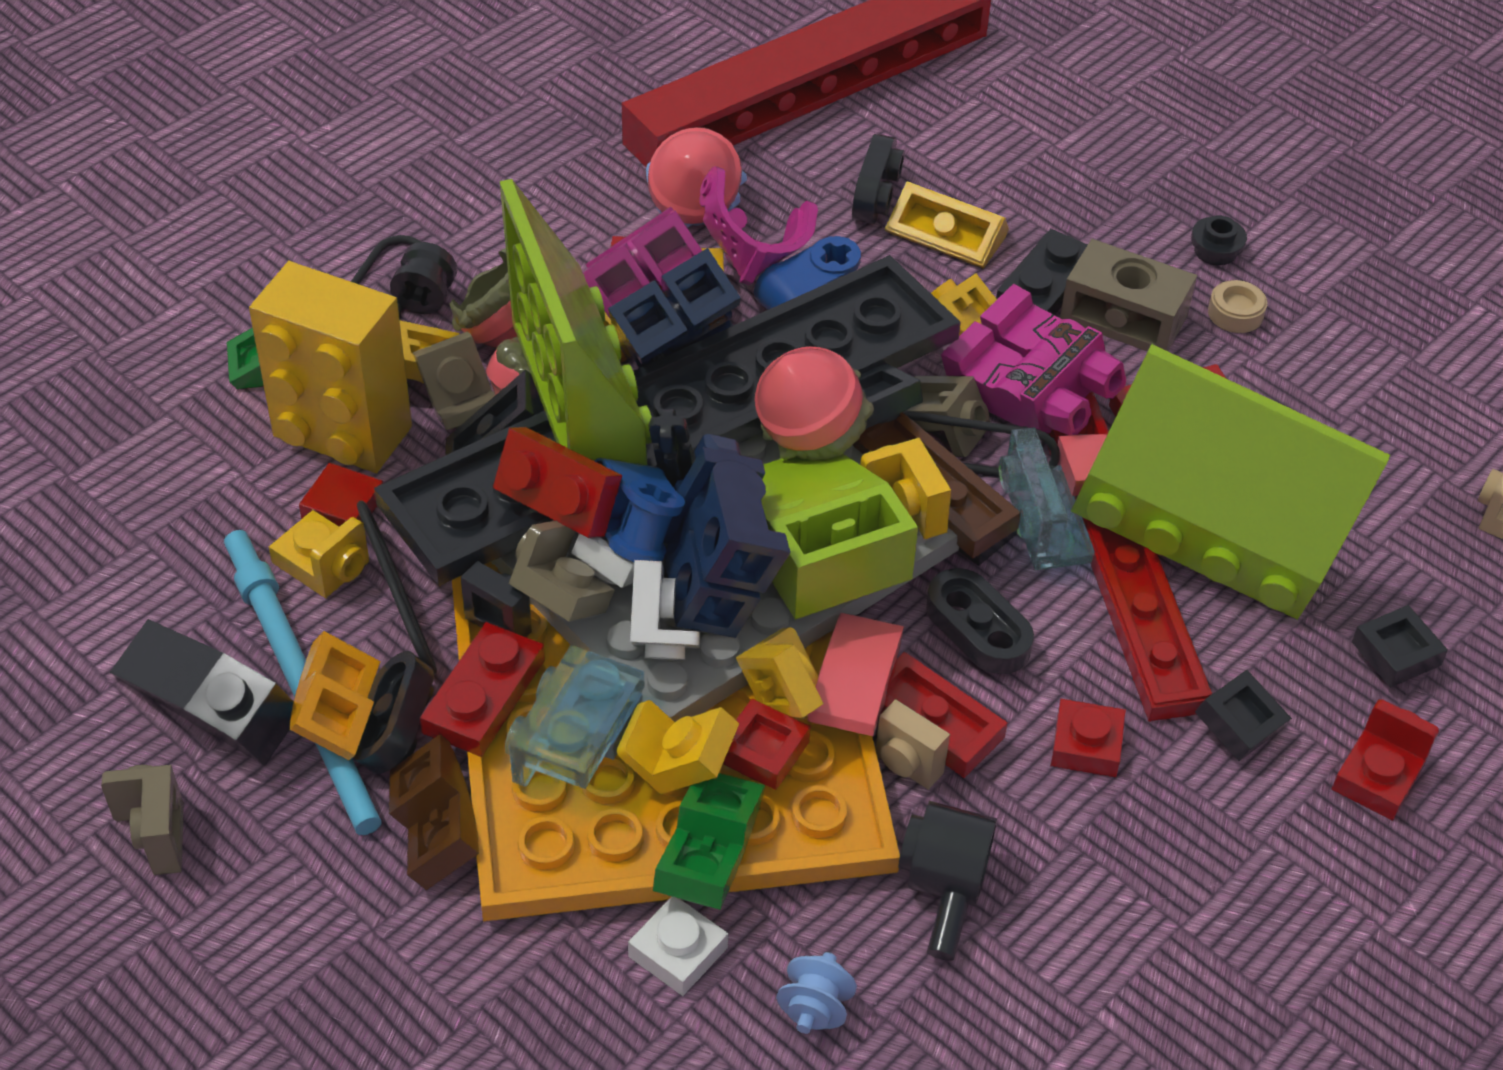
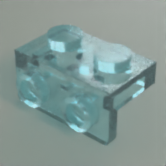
M1035 427L1011 430L1007 456H1001L999 460V476L1003 491L1008 493L1012 505L1021 512L1017 532L1019 537L1025 541L1034 570L1091 563L1095 551L1083 518L1071 512L1076 499L1071 494L1062 467L1060 465L1049 466Z
M570 645L557 668L550 666L544 672L537 688L536 702L526 717L518 716L509 729L505 742V753L510 755L512 782L526 787L534 773L538 771L586 789L645 688L644 671Z

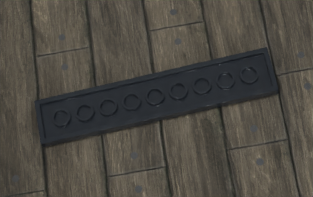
M889 255L634 370L638 391L636 403L638 407L647 406L652 418L661 416L663 409L668 408L676 410L678 417H684L687 420L689 439L691 440L694 459H696L694 450L703 435H717L734 439L741 443L763 432L755 407V392L759 379L765 369L781 355L796 348L820 347L831 350L843 357L860 374L884 363L899 368L958 340L961 322ZM545 411L374 488L378 508L438 586L462 576L477 561L485 565L516 550L521 538L532 525L555 521L493 488L509 428L527 427L556 442ZM653 443L646 444L647 465L657 467Z

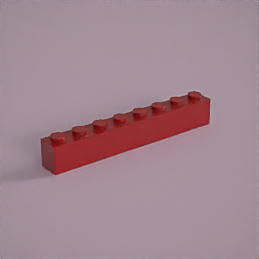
M868 0L622 102V144L645 167L651 162L656 149L664 140L674 133L688 128L710 129L721 134L734 146L986 37L991 0Z

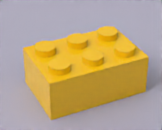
M288 260L249 306L273 436L282 439L289 445L302 446L332 457L344 465H354L377 474L412 428L397 297Z

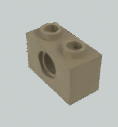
M1091 239L1067 278L1060 319L1074 320L1085 329L1090 326L1102 332L1103 336L1145 351L1149 350L1151 344L1169 351L1188 316L1197 275Z

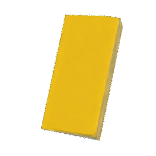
M907 181L885 226V231L984 269L1005 240L1009 227L1006 218Z

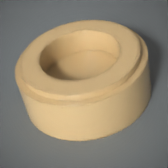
M1241 280L1225 281L1213 289L1208 306V315L1212 322L1223 330L1233 333L1251 332L1257 329L1263 322L1267 308V298L1258 287L1249 282Z

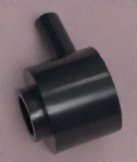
M929 801L924 817L914 814L910 817L898 868L910 871L908 889L941 897L927 953L937 959L952 961L955 958L968 905L976 907L998 818Z

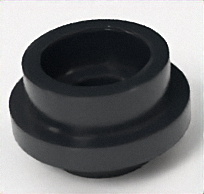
M1216 215L1203 218L1194 225L1191 241L1195 254L1199 259L1211 265H1227L1232 263L1243 252L1247 241V234L1244 228L1227 216Z

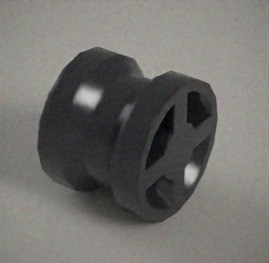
M428 242L414 243L407 247L400 261L401 267L396 270L390 282V292L392 296L397 297V302L403 308L414 313L432 314L441 309L447 297V288L452 285L457 275V264L449 252L436 244Z

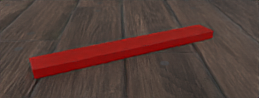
M1091 391L1085 397V399L1089 400L1091 416L1088 424L1077 435H1108L1109 430L1094 392ZM1054 429L1049 433L1057 444L1059 436H1067V434ZM1058 462L1056 472L1071 510L1078 495L1076 497L1071 496L1060 462ZM1072 512L1148 722L1197 715L1195 713L1196 709L1206 698L1212 695V692L1158 555L1148 548L1111 530L1097 526L1092 521Z

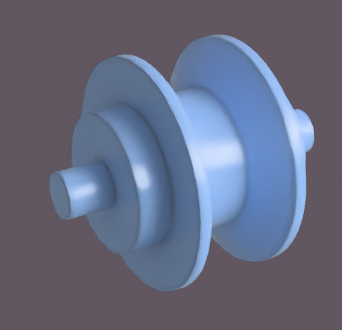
M825 952L823 956H800L792 959L788 964L787 974L793 983L782 986L778 990L776 999L781 1009L797 1023L796 1029L801 1033L808 1034L811 1029L837 1028L843 1025L846 1020L847 1012L840 1001L851 999L855 995L857 985L854 978L836 962L837 957L832 953Z

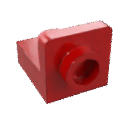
M1382 699L1377 700L1364 731L1339 770L1331 790L1393 821L1425 766L1438 736L1439 728L1409 710L1401 709Z

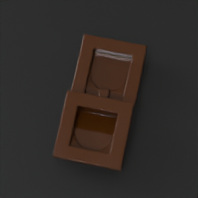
M439 734L390 770L389 815L408 829L407 876L426 891L479 854L475 816L467 785L450 742Z

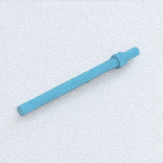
M243 530L233 531L225 537L224 544L237 571L234 575V582L243 601L253 606L295 698L306 658L276 596L279 585L269 564L260 561L247 532ZM316 744L358 835L373 833L381 826L382 821L353 759L347 760Z

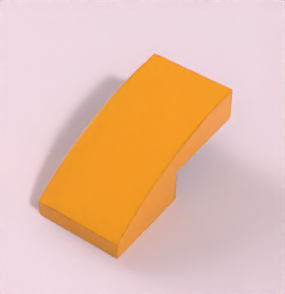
M323 631L313 641L293 702L290 730L347 760L353 758L374 701L368 699V695L381 661Z

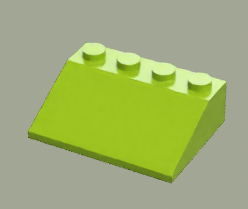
M512 179L500 181L513 326L556 442L593 461L597 458H607L647 465L646 444L652 443L648 424L652 416L647 406H637L638 391L634 372L630 364L621 366L619 362L621 360V348L618 334L614 325L605 326L603 323L605 321V311L599 288L597 286L589 288L579 263Z
M1151 344L1071 512L1092 521L1097 526L1111 530L1134 541L1156 554L1163 555L1201 573L1215 582L1222 583L1245 594L1271 609L1278 610L1298 620L1326 576L1387 465L1390 454Z

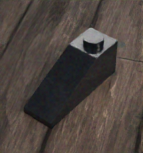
M147 619L110 671L117 679L264 766L290 730V718L294 701L275 682L225 653Z

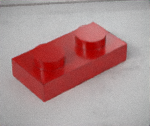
M514 427L508 430L493 488L587 538L603 537L606 534L622 475L527 427Z
M485 622L421 715L422 734L432 738L441 734L452 746L482 757L544 663V644Z
M905 651L896 659L889 678L885 704L881 714L896 699L948 732L950 738L945 765L965 778L1005 738L1008 722Z

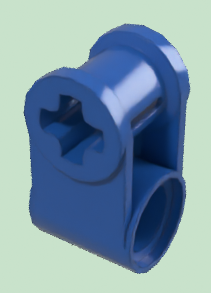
M829 236L820 239L813 246L768 267L759 276L754 286V297L766 310H769L857 270L861 263L860 248L854 241L841 236Z
M597 458L595 462L622 475L605 534L609 547L621 557L632 562L634 560L663 562L667 552L663 542L672 518L680 515L684 508V498L675 491L667 480L664 471L659 467Z

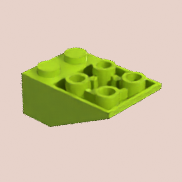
M844 454L827 460L811 461L795 457L788 460L781 458L763 464L765 475L762 480L766 486V493L761 502L768 529L785 533L791 552L772 583L795 620L913 579L918 526L887 481Z

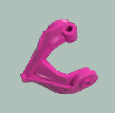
M717 166L712 167L702 182L699 201L700 205L705 207L703 222L711 236L725 252L727 261L738 272L740 283L748 286L753 284L757 276L762 274L771 265L780 262L803 247L814 234L818 207L813 202L805 201L800 208L792 210L781 243L768 244L759 242L742 230L747 224L745 212L739 208L731 209L729 212L724 202L725 170Z

